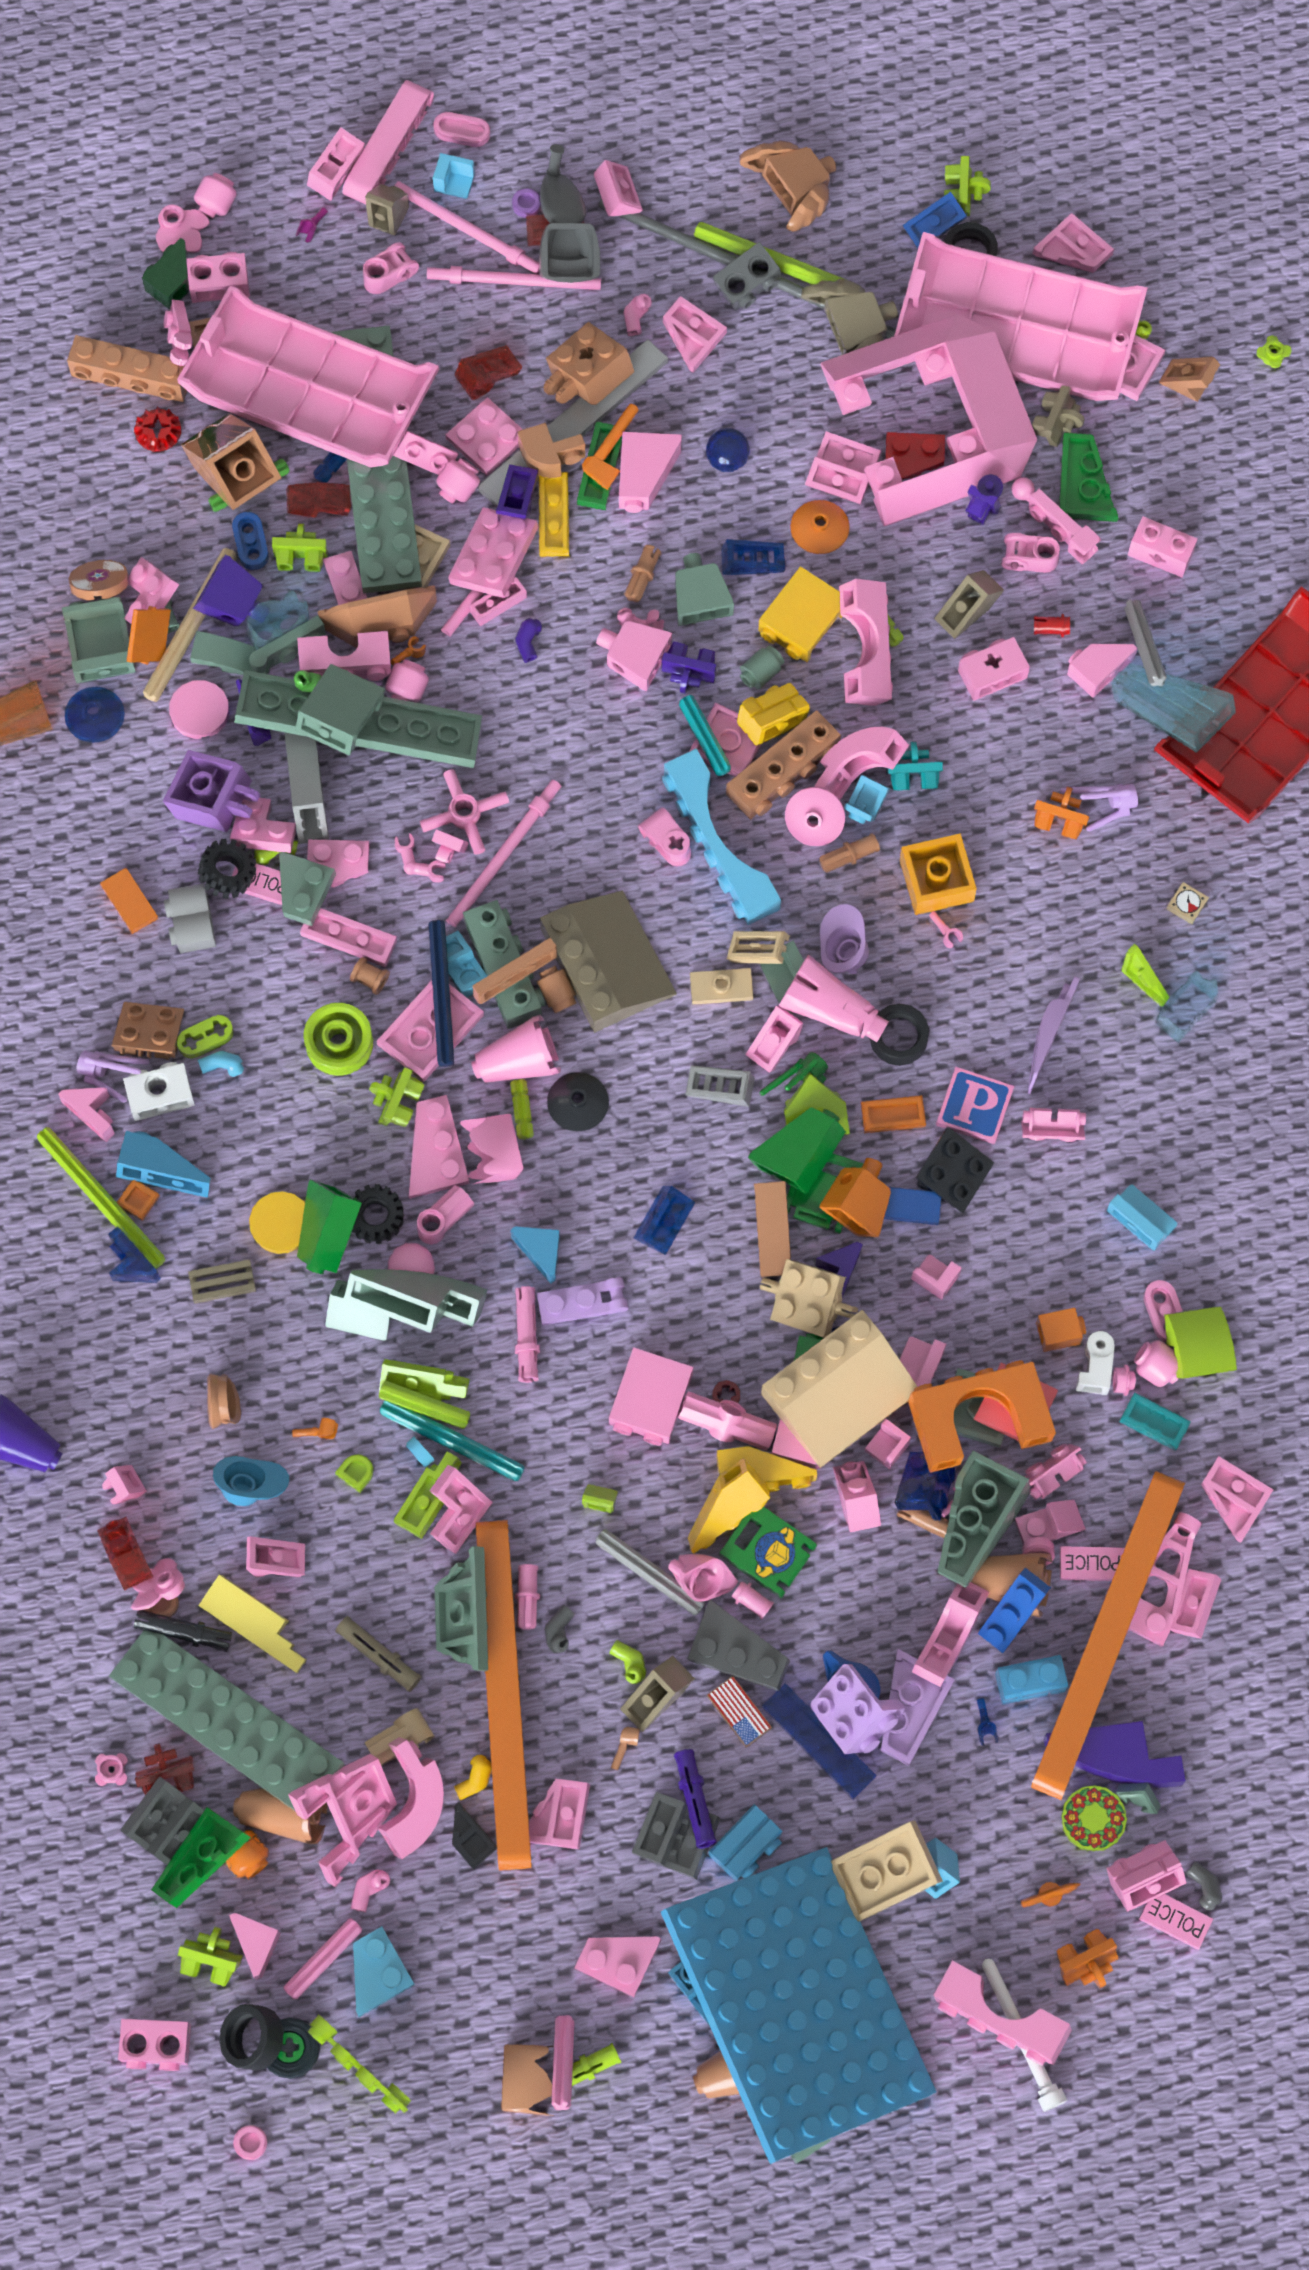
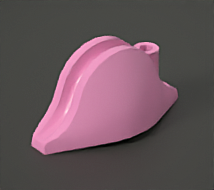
M680 1555L678 1560H672L668 1566V1569L673 1573L684 1592L697 1602L708 1601L727 1594L738 1583L736 1577L723 1561L708 1555Z

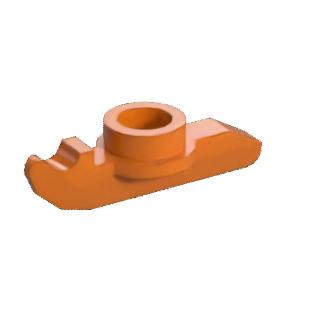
M1046 1882L1040 1887L1038 1894L1020 1901L1023 1908L1039 1903L1049 1907L1055 1906L1062 1900V1895L1071 1893L1081 1884L1068 1883L1059 1886L1053 1882Z

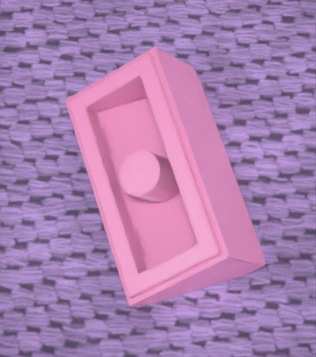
M605 160L594 172V178L607 215L621 216L640 213L642 206L628 167Z

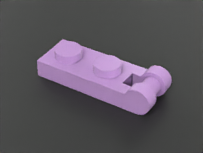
M611 1278L603 1282L537 1293L542 1326L627 1311L629 1309L628 1302L623 1297L622 1292L625 1288L623 1278ZM610 1292L611 1301L602 1303L601 1294Z

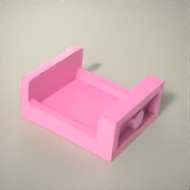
M633 1347L609 1416V1425L614 1426L613 1430L623 1435L631 1436L632 1432L643 1435V1440L653 1445L661 1446L662 1442L669 1444L687 1387L690 1385L694 1367Z

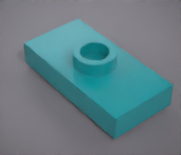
M1135 1392L1119 1421L1174 1451L1177 1450L1191 1421Z

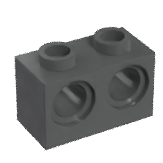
M759 241L714 275L713 280L717 288L736 311L739 308L746 309L756 301V296L762 291L768 292L779 284L782 274L778 265ZM758 265H766L769 268L767 273L761 276L755 275L753 271ZM736 282L745 284L744 290L740 293L730 291L731 286Z

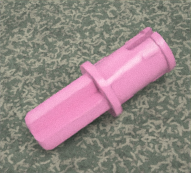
M523 1564L518 1566V1593L515 1594V1599L518 1600L517 1626L523 1630H531L536 1628L537 1600L540 1599V1594L537 1593L538 1566Z

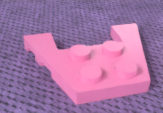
M371 1754L344 1766L333 1775L327 1774L288 1794L297 1815L304 1820L309 1818L326 1802L329 1806L343 1841L318 1863L326 1881L334 1887L343 1879L340 1873L348 1862L354 1864L359 1857L358 1849L367 1836L373 1838L378 1831V1827L384 1823L397 1805L379 1759Z

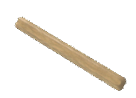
M229 548L222 549L143 690L144 697L148 700L157 702L206 616V614L193 609L218 562L225 555L230 556L234 561L237 560V553Z

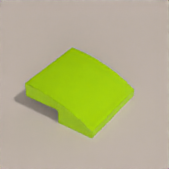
M1217 1306L1164 1314L1167 1345L1174 1346V1353L1178 1362L1177 1378L1184 1379L1237 1370L1233 1341L1222 1307Z

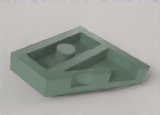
M281 852L279 858L283 915L286 918L313 926L336 876L335 869Z

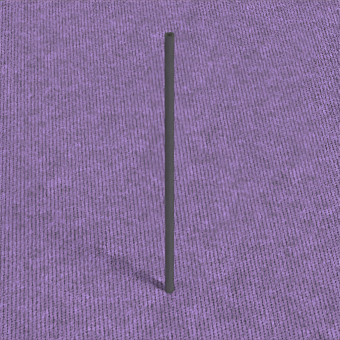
M601 198L598 207L601 208V209H603V210H605V207H604V204H603V201H602V198ZM635 213L619 216L725 265H729L738 258L643 214ZM757 266L753 273L761 276L766 274L767 270ZM782 277L779 279L780 282L776 288L807 301L801 297L804 287ZM807 301V302H809V303H811V304H813V305H815V306H818V307H820V308H822V309L825 308V305H823V304H818V303H815V302H812V301ZM886 325L885 337H894L896 329Z

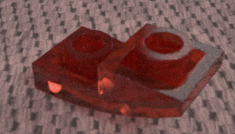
M317 482L288 485L286 488L287 513L316 518L320 511L348 516L351 510L350 485Z

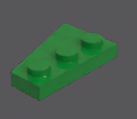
M206 1807L151 1890L166 1902L178 1908L251 1837Z

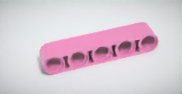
M409 80L402 84L346 178L343 186V195L366 205L365 196L367 192L380 184H385L387 180L385 176L387 174L390 175L400 158L398 156L400 151L404 152L414 135L412 133L413 129L417 130L427 113L425 111L426 107L431 106L434 98L433 91Z

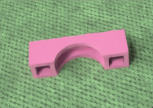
M854 579L839 586L841 616L848 619L855 626L862 642V655L859 663L853 670L844 673L845 703L877 706L892 700L893 690L890 671V626L887 613L888 595L886 594V582Z
M953 1960L933 1995L935 2000L940 2003L938 2009L952 2017H956L957 2013L969 2019L967 2024L981 2033H985L986 2029L998 2035L996 2040L1010 2049H1014L1017 2045L1027 2051L1025 2055L1027 2058L1042 2066L1045 2061L1054 2065L1072 2031L1069 2023L1041 2008L1032 2015L1017 2020L1006 2019L996 2015L985 2003L982 1976Z

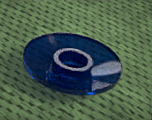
M88 687L80 690L71 697L65 709V722L69 731L76 738L91 743L102 742L113 737L120 730L125 717L124 706L120 698L111 690L103 687ZM92 707L99 709L95 714L88 713Z

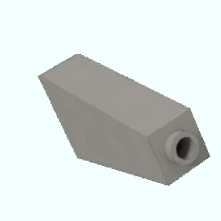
M285 733L292 807L299 844L308 843V839L329 840L317 740L306 736Z

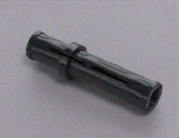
M145 1610L137 1611L136 1616L138 1618L149 1620V1622L135 1619L134 1629H141L192 1642V1646L195 1647L204 1645L228 1652L230 1644L218 1641L217 1639L231 1641L233 1632L206 1627L205 1623L200 1621L198 1624Z

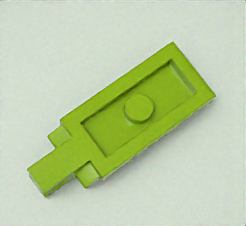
M384 1359L379 1392L383 1382L388 1381L439 1401L450 1400L451 1396L466 1398L470 1379L454 1375V1372L446 1371V1369Z
M447 1451L439 1465L433 1464L430 1468L426 1467L393 1522L422 1539L444 1505L429 1490L447 1465L458 1470L462 1464L460 1459Z

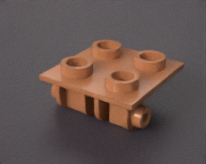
M124 1002L112 1042L114 1051H120V1055H137L138 1050V1057H142L143 1051H147V1058L152 1057V1052H154L155 1058L170 1060V1057L176 1058L177 1046L175 1045L184 1009Z

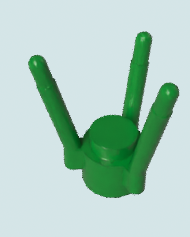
M810 1052L804 1059L800 1058L794 1066L760 1090L759 1094L764 1096L795 1073L796 1075L785 1086L786 1091H789L800 1080L803 1081L808 1073H811L821 1083H824L826 1078L823 1074L828 1070V1065L818 1054Z

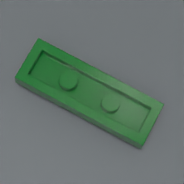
M596 421L587 457L594 456L614 425ZM622 436L604 460V462L615 468L617 467L622 446ZM584 472L577 497V505L606 511L612 484L607 490Z

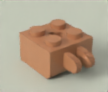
M587 322L546 357L552 375L545 381L543 388L548 395L556 393L555 399L560 404H566L568 400L578 395L589 404L597 405L634 373L627 348L590 322Z

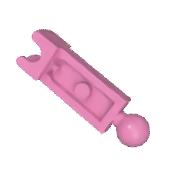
M1020 477L1014 481L1011 488L1014 497L1018 500H1027L1029 502L1028 508L1030 509L1031 516L1037 522H1044L1051 528V533L1059 542L1065 541L1069 545L1068 552L1083 565L1099 550L1096 544L1101 541L1100 537L1087 525L1083 528L1079 526L1042 490L1038 489L1035 492L1032 480L1027 477Z

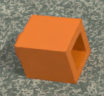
M1075 1307L1038 1315L1036 1321L1043 1352L1080 1345L1083 1335L1086 1334L1084 1319L1082 1316H1077Z

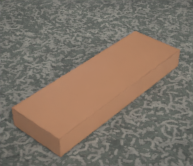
M550 937L472 986L474 998L479 1004H483L557 958L556 944Z
M786 1182L754 1183L761 1278L782 1276L786 1259L791 1260Z

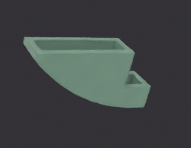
M392 1269L352 1270L349 1275L344 1300L431 1333L443 1316L473 1327L481 1316L488 1289L449 1277L423 1272Z

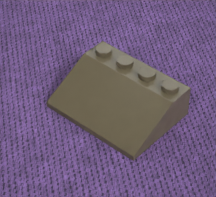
M623 890L572 903L540 917L541 931L546 940L551 937L556 944V960L560 968H564L576 993L575 997L594 1033L677 995Z

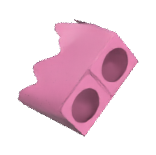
M511 1114L461 1121L460 1124L470 1132L469 1136L472 1140L467 1146L468 1150L482 1159L477 1165V1169L470 1172L467 1177L482 1180L474 1184L517 1179L524 1167Z

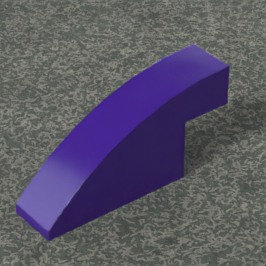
M1143 1721L1089 1728L1075 1764L1076 1767L1088 1773L1122 1784L1148 1783L1152 1788L1182 1787L1186 1782L1182 1756L1149 1760ZM1046 1733L1044 1737V1745L1046 1747L1052 1733Z

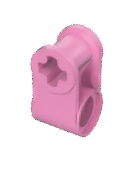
M394 243L385 251L365 262L363 266L364 287L369 293L381 294L417 273L419 264L417 261L411 260L405 252L406 248L403 243ZM373 275H380L381 277L374 278V277H371V276H373Z
M1022 533L1005 535L1006 553L1001 562L1004 569L1047 573L1057 567L1060 547L1054 538L1031 536ZM1047 552L1050 553L1052 556L1049 558L1041 557L1039 554Z
M661 807L638 825L642 836L650 839L649 844L655 847L668 863L673 866H683L690 860V839L665 808Z

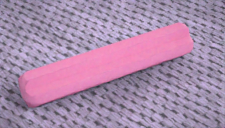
M348 1919L284 1985L285 1992L292 1999H298L362 1932L361 1926L354 1919Z
M570 2015L557 2016L555 2019L551 2103L556 2110H567L571 2106L575 2022Z

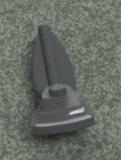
M553 144L550 147L551 155L549 167L546 170L547 174L543 178L540 189L541 209L544 217L550 222L545 226L540 243V275L544 279L563 283L592 280L600 274L598 238L592 224L582 223L586 216V207L577 187L569 178L560 174L564 147L559 144Z

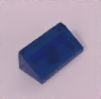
M662 1186L633 1238L666 1255L695 1202L673 1186Z

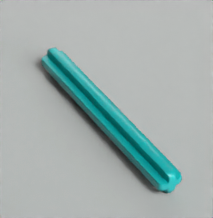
M384 1401L381 1405L380 1414L513 1481H518L524 1472L522 1464L422 1414L388 1401Z

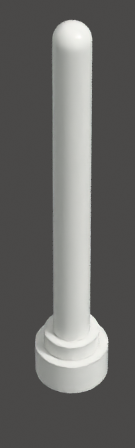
M985 1959L982 1963V1968L1006 2018L1011 2020L1021 2019L995 1962L992 1959ZM1021 2048V2050H1022V2052H1023V2054H1024V2056H1025L1026 2053H1027V2051ZM1025 2056L1040 2088L1038 2093L1041 2098L1038 2101L1043 2112L1068 2101L1063 2089H1058L1056 2083L1052 2084L1044 2065H1039Z

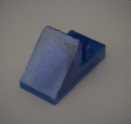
M118 1226L108 1234L112 1242L109 1248L122 1261L109 1272L112 1281L157 1283L161 1279L154 1266Z

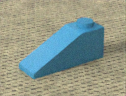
M142 1131L125 1132L117 1162V1178L131 1181L136 1180L148 1185L208 1197L211 1180L209 1176L158 1138Z

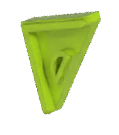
M1134 943L1127 950L1121 971L1162 1007L1171 998L1139 947Z

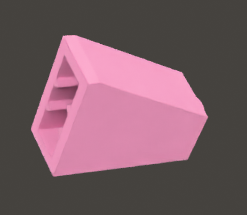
M623 432L619 508L632 513L640 512L642 509L649 510L681 454L682 435Z

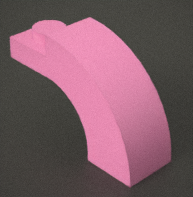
M870 727L854 732L835 744L821 759L820 763L826 769L814 787L827 789L841 800L851 783L864 771L874 767H886L893 770L909 744L895 729L888 727Z
M971 1582L966 1588L957 1583L930 1639L916 1661L912 1673L940 1687L942 1686L948 1673L951 1672L990 1592Z

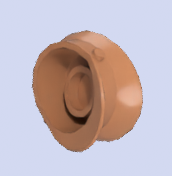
M210 1373L207 1377V1415L209 1426L212 1429L217 1428L222 1423L237 1424L241 1418L238 1391L226 1374L218 1376Z

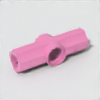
M689 1391L685 1394L678 1413L679 1419L708 1429L709 1433L720 1441L732 1442L738 1440L765 1451L770 1447L777 1428L776 1423L746 1413L744 1407L739 1403L731 1400H722L719 1403Z

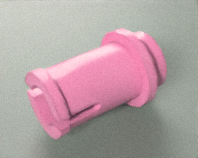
M742 1581L731 1597L736 1600L735 1604L740 1602L762 1620L774 1602L750 1587L752 1583L746 1584Z

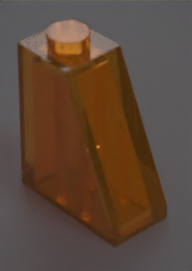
M36 680L0 698V746L53 730Z

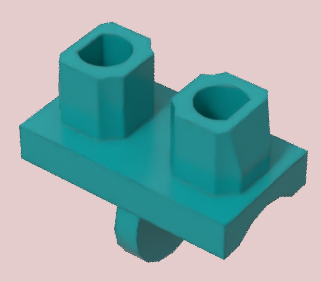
M912 741L910 742V750H906L900 760L910 759V763L896 764L893 770L886 768V775H890L893 791L910 790L909 774L920 773L921 789H937L939 772L943 771V762L918 763V759H929V749L918 750L917 742Z

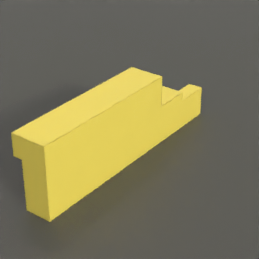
M218 1575L198 1606L298 1673L307 1659L292 1650L295 1645L280 1635V1632L289 1620L223 1575Z

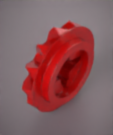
M157 406L154 410L149 411L145 409L144 414L141 417H137L134 433L136 440L143 448L160 452L170 449L178 442L181 436V424L178 416H175L170 409L164 410ZM157 420H159L163 427L160 429V433H158V438H156L154 430L150 429L155 427Z

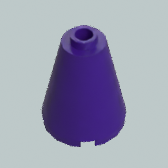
M1 1394L0 1460L41 1472H46L48 1467L54 1470L63 1455L62 1452L58 1451L61 1444L13 1401Z

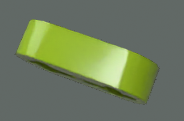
M216 1015L185 1029L177 1037L179 1052L186 1058L194 1059L225 1045L233 1037L234 1031L231 1021L225 1016ZM216 1024H219L221 1027L227 1026L224 1029L223 1036L219 1037L217 1033H214L207 1037V1035L215 1031L214 1026ZM191 1037L195 1041L203 1037V1039L196 1042V1049L191 1050L189 1046L183 1047L187 1044V1038Z

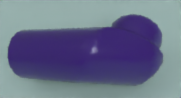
M528 618L524 620L515 637L516 645L524 663L533 661L538 657L532 644L534 635H539V632L542 631V624L538 619Z

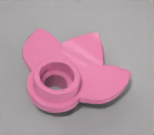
M167 205L158 216L160 228L156 233V242L163 253L169 245H174L182 238L185 240L187 252L197 253L202 247L199 230L207 227L210 221L203 212L196 209L184 211L177 205ZM172 217L178 219L176 222H168Z
M170 1558L161 1559L157 1562L154 1569L146 1568L132 1577L130 1585L139 1593L131 1608L133 1610L147 1609L157 1604L162 1597L170 1600L177 1597L185 1587L183 1575L177 1569V1563Z

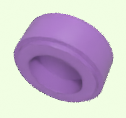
M529 188L518 190L512 198L514 212L523 218L535 216L541 209L539 194Z

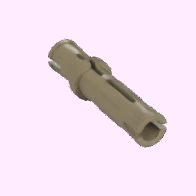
M346 1616L339 1623L335 1632L344 1637L358 1651L380 1667V1673L384 1676L389 1675L408 1692H411L417 1686L422 1676L401 1660L400 1654L397 1652L392 1653L349 1616ZM356 1635L361 1637L365 1642H367L371 1647H373L375 1649V1652H373L363 1642L356 1638ZM382 1656H384L388 1661H390L399 1670H401V1673L396 1671L392 1666H390L386 1661H384L382 1659Z

